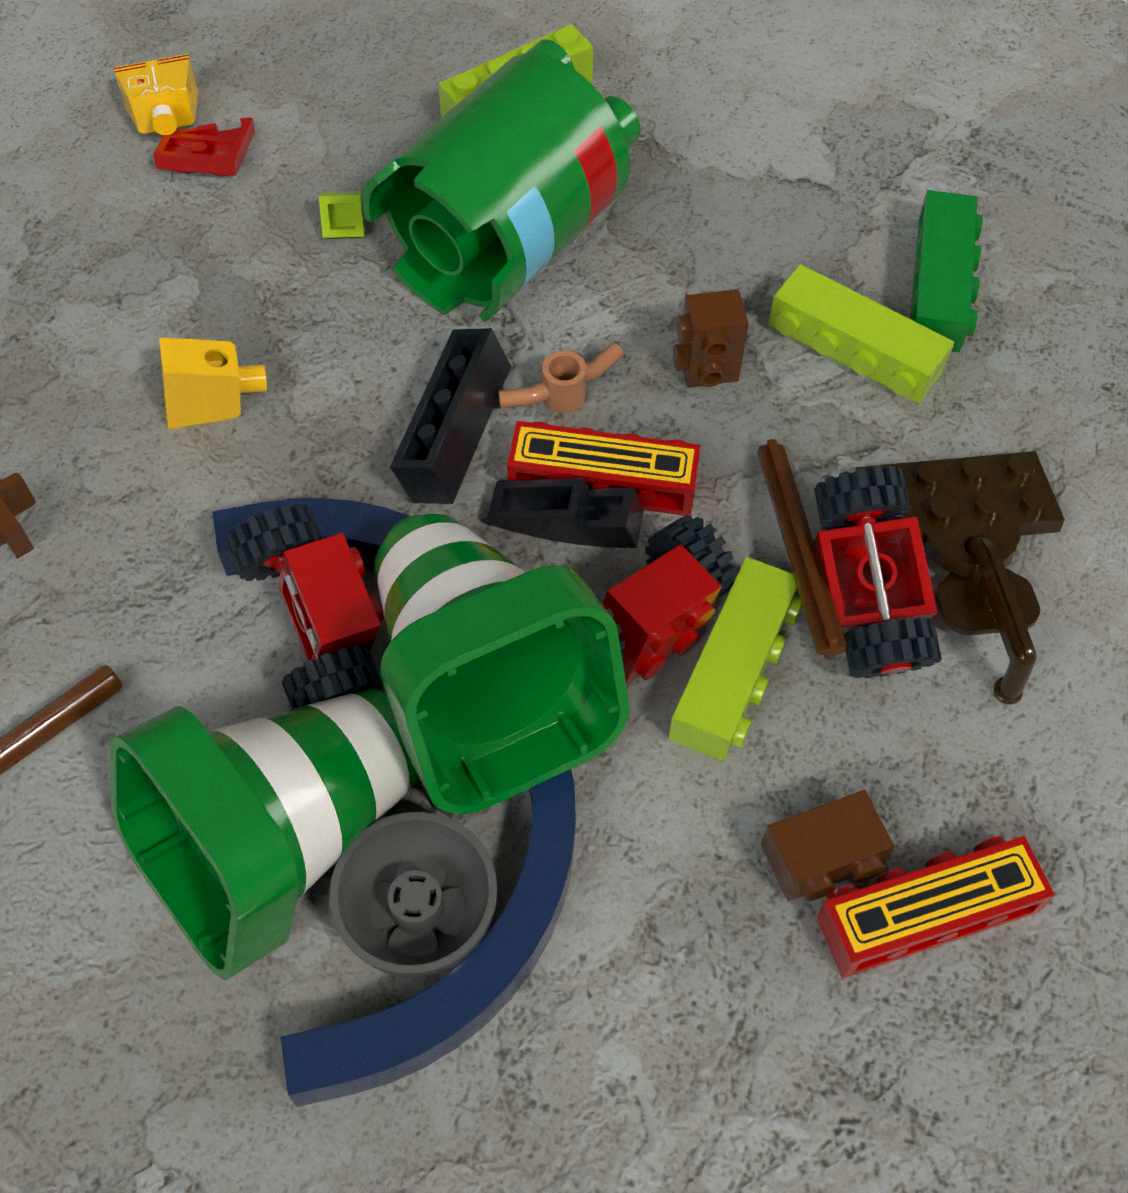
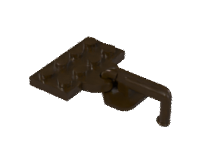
M1036 451L876 465L882 466V469L887 466H895V469H902L910 512L903 515L900 519L918 518L923 547L928 556L944 570L950 571L936 592V600L945 624L953 631L963 635L1000 633L1010 663L1005 676L1000 677L995 682L994 694L1000 702L1007 705L1019 702L1037 660V653L1028 629L1036 624L1040 615V605L1031 583L1026 578L1005 567L1011 564L1021 539L1020 536L1060 532L1065 521ZM865 466V470H870L873 466Z

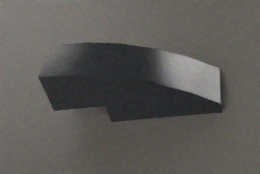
M584 478L496 481L487 520L490 525L546 540L606 548H637L644 508L635 488L589 489Z

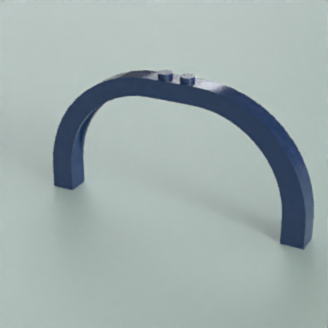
M328 498L285 499L212 511L217 551L227 576L238 574L226 544L227 533L234 531V526L238 523H247V518L253 515L257 517L264 515L263 511L272 508V511H276L280 506L287 504L289 508L294 504H302V507L308 505L313 512L323 539L343 533L349 548L356 547L359 551L364 566L375 568L377 552L388 532L399 521L410 517V515L381 506ZM571 769L529 788L532 804V825L529 846L518 882L497 922L481 943L455 969L416 996L382 1012L344 1023L280 1037L287 1092L296 1107L348 1096L383 1086L429 1066L457 1049L487 1025L513 998L533 971L550 941L564 906L572 874L576 830L575 787Z

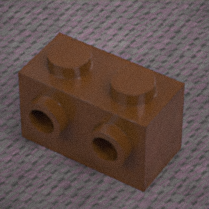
M739 289L685 295L683 315H677L676 317L677 336L680 343L673 346V360L676 371H683L687 388L699 386L712 387L722 383L739 381L749 326Z
M865 789L767 825L761 842L763 851L788 902L802 896L805 897L806 901L820 899L835 890L836 883L852 877L856 883L874 878L885 870L884 864L895 847Z

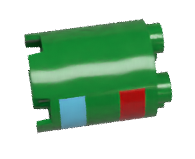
M547 39L540 40L526 53L517 55L507 61L367 182L362 197L364 217L366 220L373 222L383 214H386L392 230L405 249V252L392 267V271L418 298L443 315H446L463 302L483 307L485 309L479 314V317L483 322H486L623 192L630 175V154L628 148L639 138L641 132L639 119L634 110L622 99L615 96L603 98L597 89L574 69L571 58L559 44Z

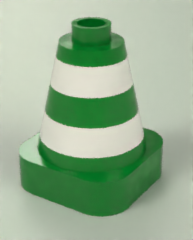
M444 514L413 515L399 521L391 528L381 544L375 559V573L390 641L382 657L380 673L407 756L436 807L452 814H468L484 810L593 759L605 751L619 737L627 723L630 708L618 629L611 615L579 573L571 568L557 565L543 566L525 572L457 519Z
M375 688L207 731L189 710L182 706H175L112 738L110 742L111 810L119 835L135 865L200 958L213 973L224 980H228L287 943L296 901L339 860L341 854L367 827L379 821L420 781L405 751L387 694Z

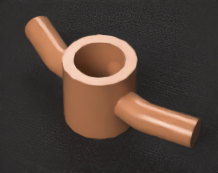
M612 342L588 363H585V360L579 354L572 351L561 350L553 352L546 357L542 364L541 383L526 388L498 391L500 409L533 405L544 401V404L550 410L557 413L567 414L575 412L585 402L586 382L603 375L623 357L624 352L617 343Z

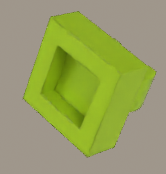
M362 191L320 192L319 206L323 238L365 236Z

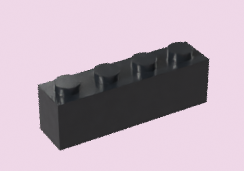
M492 328L452 330L405 432L390 468L412 503L453 504L499 397L498 391L502 389L511 368Z

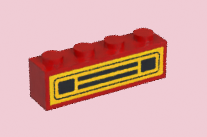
M516 421L507 463L508 480L584 478L589 489L635 488L645 511L686 516L691 515L701 445L686 443L677 439L646 438L631 433L601 432L586 427L570 428L555 426L540 421Z
M1003 836L992 837L976 845L972 853L957 857L955 852L943 853L925 863L926 868L908 873L906 868H897L879 876L876 879L877 884L858 889L856 884H848L828 893L826 896L827 900L824 901L816 918L842 979L1039 913L1055 894L1026 837L1021 836L1009 841H1005Z

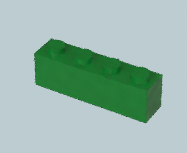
M927 190L918 219L910 319L954 341L951 352L960 353L965 337L973 336L977 325L978 310L971 309V303H975L980 284V278L973 277V271H977L981 257V246L975 245V240L978 241L981 234L983 215L977 214L978 196Z

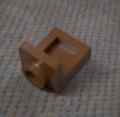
M14 473L0 480V546L7 544L18 559L34 550V547L15 516L32 507L36 501L19 473Z

